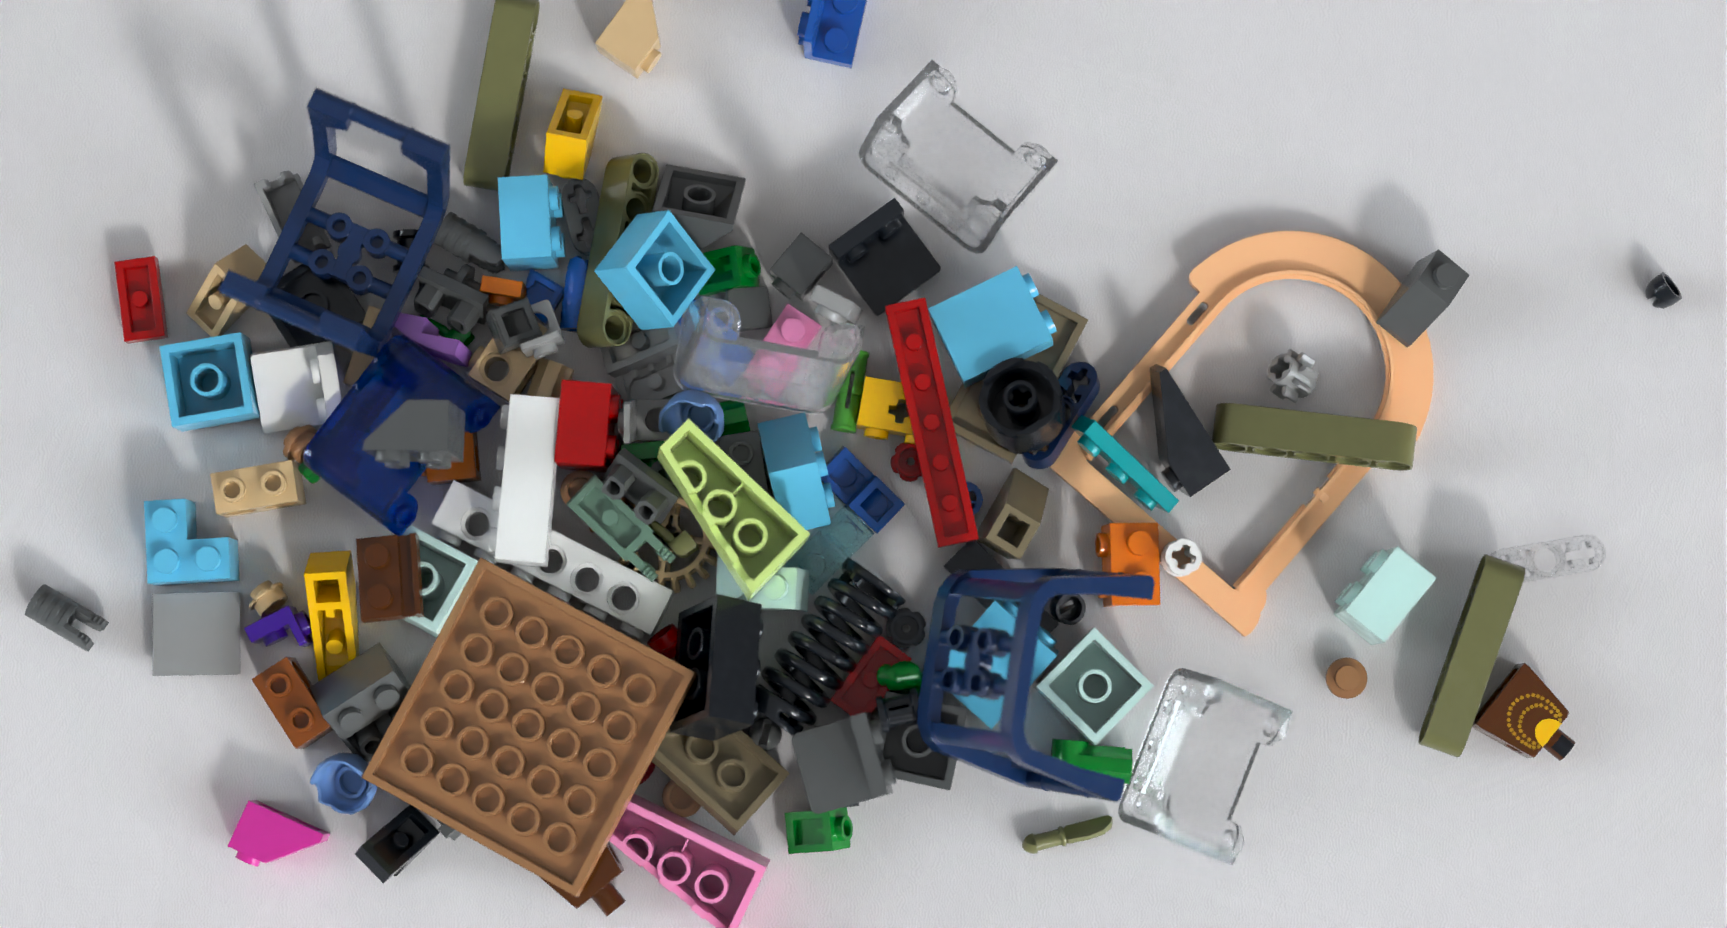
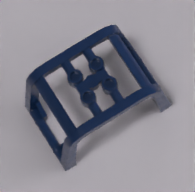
M316 88L307 105L312 126L315 156L306 182L259 279L254 281L228 270L220 286L219 293L312 332L316 336H321L351 350L376 357L387 342L445 216L450 198V144L363 108L354 102H349ZM351 121L402 142V155L426 170L428 195L336 156V129L348 131ZM328 178L423 218L410 248L391 241L387 232L382 229L370 230L353 223L345 213L338 212L331 215L315 208ZM308 222L327 230L331 239L341 243L338 247L337 259L326 249L312 251L298 245ZM363 248L372 258L383 259L388 256L402 262L393 285L373 277L372 272L366 266L357 265L362 260ZM290 259L309 266L312 273L319 279L333 278L347 284L350 290L357 295L363 296L372 293L385 299L372 328L277 288Z
M1066 568L959 569L947 576L938 589L933 605L917 707V725L923 741L933 751L1019 786L1084 796L1086 798L1119 801L1122 798L1125 779L1087 770L1032 749L1027 743L1024 734V723L1041 614L1047 601L1056 594L1110 595L1152 600L1154 579L1152 576ZM961 596L1020 602L1013 636H1010L1005 630L995 628L979 629L967 625H955L957 606ZM951 649L966 653L964 659L965 668L948 667ZM1010 653L1007 679H1004L999 673L990 671L993 665L992 656L1002 658ZM944 692L965 697L973 695L988 700H997L1004 696L1000 717V731L941 723ZM988 751L1006 753L1010 758L999 756Z

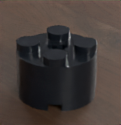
M1011 358L1000 362L986 374L979 394V407L989 434L999 445L1014 454L1031 452L1047 446L1064 429L1066 424V406L1056 375L1047 365L1039 361L1037 363L1027 361L1024 358ZM1022 402H1023L1024 405H1025L1024 407L1017 406L1018 404H1020V403H1022Z

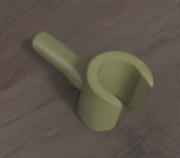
M657 521L648 524L679 558H688L699 549V546L686 530L677 537H674L669 530Z

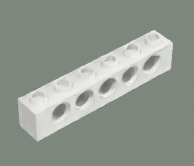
M453 480L431 522L432 525L440 528L437 536L458 547L462 540L477 547L473 555L496 565L495 552H489L491 527L498 528L499 511H493V499ZM479 514L486 515L490 522L488 531L482 536H473L469 530L471 519ZM552 529L549 552L558 551L561 554L563 564L560 570L555 573H546L542 566L511 564L513 565L510 571L511 574L531 584L535 577L549 583L550 585L546 592L566 602H569L571 596H574L586 602L583 608L584 611L604 621L608 614L622 620L620 629L639 639H642L645 632L651 636L655 635L675 595L673 590L655 581L651 582L647 577ZM587 569H593L599 575V584L591 592H583L578 586L579 575ZM622 588H631L636 594L634 606L629 610H619L614 603L616 592Z

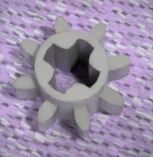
M1289 349L1287 354L1276 356L1268 367L1266 378L1274 382L1269 391L1282 400L1287 398L1294 403L1297 402L1298 398L1310 395L1316 387L1317 377L1319 376L1318 373L1311 369L1315 360L1303 352L1298 354L1292 349Z

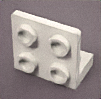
M332 341L257 352L250 355L262 431L264 433L290 430L297 426L329 424L330 435L347 432Z

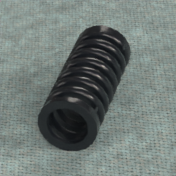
M849 557L841 565L843 573L839 579L832 578L827 584L830 593L840 603L820 595L814 601V605L826 620L810 613L804 614L801 618L803 627L813 638L798 631H792L788 636L790 645L803 658L782 648L778 649L774 655L778 664L790 676L771 666H766L761 671L762 678L780 696L769 691L761 684L756 685L755 699L758 702V710L792 736L804 729L798 721L812 726L817 720L813 710L798 696L820 708H826L830 703L829 696L811 678L833 690H840L843 686L842 678L821 658L848 673L856 669L857 664L854 659L834 640L860 655H865L870 650L869 644L848 623L873 637H880L883 633L882 626L859 604L891 620L895 617L897 609L906 602L891 587Z

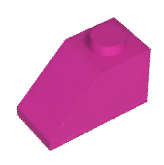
M248 800L228 847L238 851L235 856L237 859L258 867L260 862H274L328 840L331 833L258 800Z

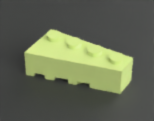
M689 418L659 448L658 460L749 601L806 543L810 533Z

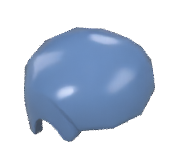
M697 389L678 392L659 413V431L661 433L667 432L670 436L688 418L714 443L724 432V412L721 405L713 396Z
M346 752L335 754L323 760L317 765L310 778V784L315 785L317 788L318 802L330 806L338 813L351 815L367 808L371 804L377 790V786L361 778L369 763L358 754Z

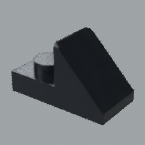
M409 805L357 850L355 855L384 884L392 876L400 874L440 832L415 807Z

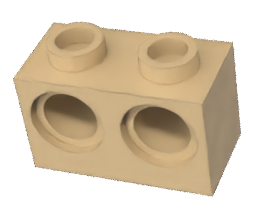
M538 323L542 335H544L548 329ZM492 337L486 348L479 346L468 363V366L472 369L468 375L474 381L509 403L510 394L521 395L534 375L540 358L535 359L534 355L526 357L520 347L499 354ZM504 361L508 363L509 372L503 380L492 381L489 379L488 370L494 362Z
M293 460L211 473L216 514L228 518L306 504L303 478L298 470L300 464Z

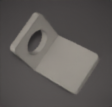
M543 300L531 305L534 314L540 313L547 317L549 327L544 335L520 344V348L526 357L534 355L535 359L549 356L558 351L557 346L565 343L549 300Z
M630 399L625 401L624 409L620 408L618 412L619 433H624V443H632L636 440L666 441L670 437L669 433L651 430L647 426L646 415L653 408L663 409L670 399Z

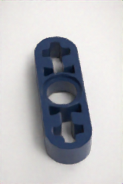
M1075 362L1067 366L1060 375L1058 381L1065 406L1071 411V415L1066 421L1064 429L1046 446L1047 450L1045 452L1039 450L1035 455L1032 451L1022 453L1023 460L1029 467L1045 469L1055 463L1074 433V430L1071 428L1081 415L1084 416L1098 395L1100 382L1097 372L1092 365L1086 362ZM1086 377L1088 385L1080 384L1075 391L1073 380L1081 381ZM1073 394H1074L1076 403L1071 399V397H1072Z

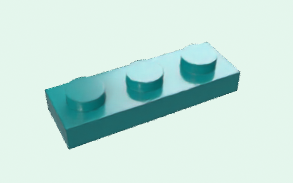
M1081 415L1071 428L1080 436L1077 443L1094 458L1098 454L1109 463L1105 470L1123 485L1128 481L1137 490L1133 496L1150 511L1156 507L1169 513L1179 502L1166 487L1095 420Z

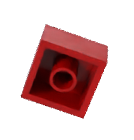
M562 379L554 462L561 469L606 473L620 452V440L614 435L615 423H618L619 409H623L624 399H621V395H618V392L611 383Z

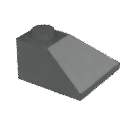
M667 164L652 212L670 210L701 250L733 231L746 178Z

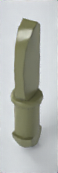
M1106 815L1067 825L1064 828L1059 826L1056 830L1036 835L1032 833L1023 840L1022 848L1028 853L1037 854L1040 850L1060 845L1064 847L1067 843L1090 840L1109 831L1112 828L1113 820L1111 816Z

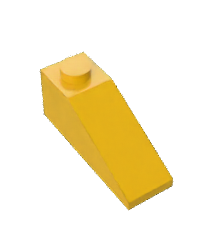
M351 550L310 553L304 571L318 682L359 656L356 584Z

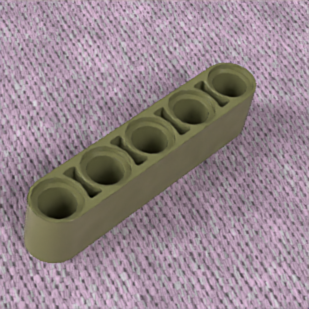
M495 0L465 162L464 186L498 191V177L510 176L539 16V0Z
M637 153L612 158L605 168L577 322L578 338L587 348L621 346L628 341L631 334L633 319L594 270L637 214L650 213L653 210L659 168L655 159L648 153Z
M1220 403L1216 405L1212 441L1217 449L1231 452L1406 471L1413 468L1417 427L1395 421L1235 403Z
M1487 554L1482 557L1422 724L1418 740L1420 745L1455 757L1461 756L1522 587L1525 567Z

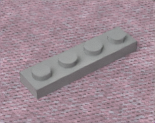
M816 284L809 298L817 304L815 312L842 327L845 326L847 320L856 324L863 311L856 303Z

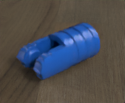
M576 255V257L569 259L559 327L561 330L577 333V322L589 260L582 259V257Z

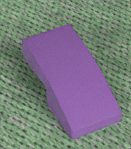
M400 313L394 327L416 346L441 360L468 367L472 352L460 340L438 336L439 329L426 317Z

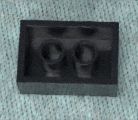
M717 594L679 613L675 662L696 672L697 677L670 725V733L715 741L753 725L758 711L755 693L756 680L761 670L758 650L759 640L764 627L763 620L761 619L762 604Z

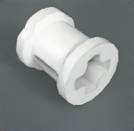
M1178 539L1169 542L1163 548L1160 554V562L1162 568L1168 574L1182 577L1189 575L1199 568L1202 562V553L1194 541ZM1183 547L1185 548L1184 555L1190 557V563L1183 564L1178 568V561L1172 558V552L1180 551Z

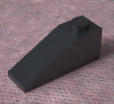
M1155 364L1150 368L1158 456L1165 467L1161 475L1173 492L1180 490V492L1191 497L1231 469L1167 368Z

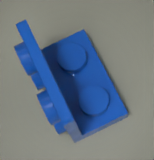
M808 0L807 6L811 7L810 13L802 12L797 36H799L798 45L804 46L805 58L852 68L867 0Z

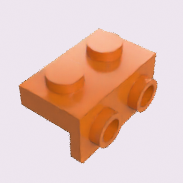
M1109 523L1102 525L1101 533H1097L1095 539L1097 557H1102V572L1150 575L1154 579L1152 600L1097 595L1098 598H1103V607L1161 605L1158 523Z

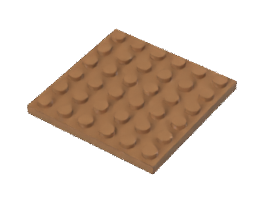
M480 557L361 778L573 896L579 897L696 679L697 673Z

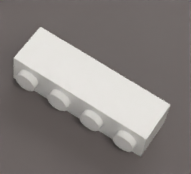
M510 394L509 405H502L500 428L507 430L505 446H498L496 462L497 470H503L502 486H495L493 493V511H499L498 528L491 527L489 535V552H495V560L498 563L548 567L557 464L554 462L560 398Z

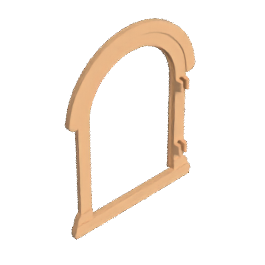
M1304 231L1262 233L1227 245L1191 270L1188 280L1192 288L1198 292L1197 296L1090 419L1098 422L1111 406H1115L1117 412L1103 426L1113 436L1151 393L1150 368L1158 364L1167 368L1169 372L1233 299L1250 288L1270 281L1300 279L1325 285L1343 294L1364 313L1380 341L1385 363L1384 391L1381 403L1373 419L1403 422L1416 426V441L1427 419L1432 399L1434 380L1431 344L1427 330H1425L1406 348L1376 323L1401 286V283L1384 265L1371 255L1354 245L1319 233ZM1201 303H1205L1207 309L1202 312L1192 325H1189L1187 323L1189 316ZM1074 431L1055 463L1049 468L1112 523H1157L1086 461L1088 459L1091 462L1094 457L1077 443L1080 436ZM1046 446L1041 450L1045 452L1047 450ZM1336 464L1326 476L1329 479L1321 488L1317 487L1312 492L1314 496L1306 505L1302 504L1233 584L1234 589L1203 562H1201L1196 571L1191 572L1189 575L1174 577L1243 637L1249 635L1258 624L1260 612L1265 606L1267 588L1371 468ZM1158 524L1159 564L1161 565L1160 554L1163 548L1169 542L1177 539ZM1183 547L1180 551L1172 552V558L1178 561V568L1183 564L1190 563V557L1184 555L1185 548Z

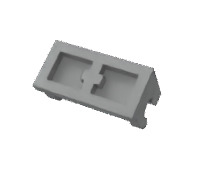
M290 171L281 172V178L269 182V180L263 179L254 183L278 238L304 186L299 174L293 175ZM308 222L298 245L312 251L332 247L325 230Z

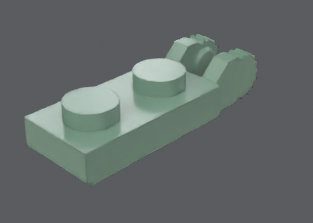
M594 474L566 505L624 561L627 562L629 560L653 582L658 575L656 570L647 561H643L636 554L640 547L647 541L655 549V553L669 563L676 556L653 535L655 532L635 516V512L621 499L613 500L603 493L602 486L604 483Z

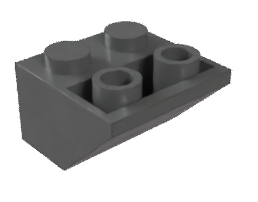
M406 400L363 441V450L375 457L376 462L384 463L386 468L407 469L410 468V462L426 463V468L451 469V462H463L465 412L450 400Z
M379 642L312 685L310 689L327 723L353 754H358L369 762L411 685L398 665Z

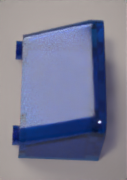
M397 335L391 338L382 347L377 356L308 443L303 455L304 464L308 469L398 536H402L416 519L418 501L408 492L425 471L426 463L410 462V468L407 469L386 468L384 463L376 462L375 457L363 450V441L406 400H450L465 412V431L469 433L485 428L501 407L405 335Z

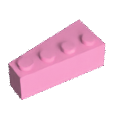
M636 794L631 798L609 840L637 865L644 867L659 880L658 882L667 890L674 892L686 902L702 919L705 918L716 928L739 927L770 862V859Z

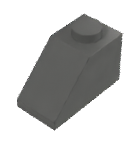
M1438 249L1416 262L1376 323L1406 348L1409 347L1451 304L1469 277V274Z

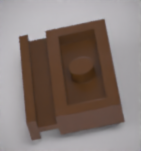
M417 533L402 536L387 535L356 539L361 620L364 623L405 619V617H424L420 547Z

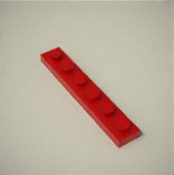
M924 297L885 306V312L937 546L942 548L978 540L979 536L926 299Z

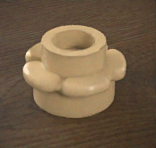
M267 580L258 585L250 593L253 600L250 602L249 608L251 610L256 609L261 617H266L277 611L288 600V596L283 591V584L281 582L272 584L270 580Z

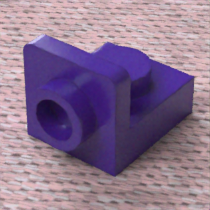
M289 605L244 628L251 643L260 644L264 642L266 647L287 638L286 630L290 628L299 646L307 647L313 644L309 635L312 633L310 619L304 610L298 612L296 607Z

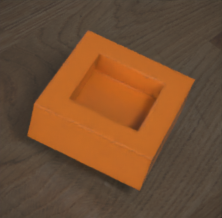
M482 275L480 292L489 296V304L501 307L524 299L526 296V285L523 281Z

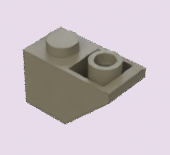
M1013 468L977 530L979 536L977 541L1006 559H1021L1041 524L1049 488L1017 468Z

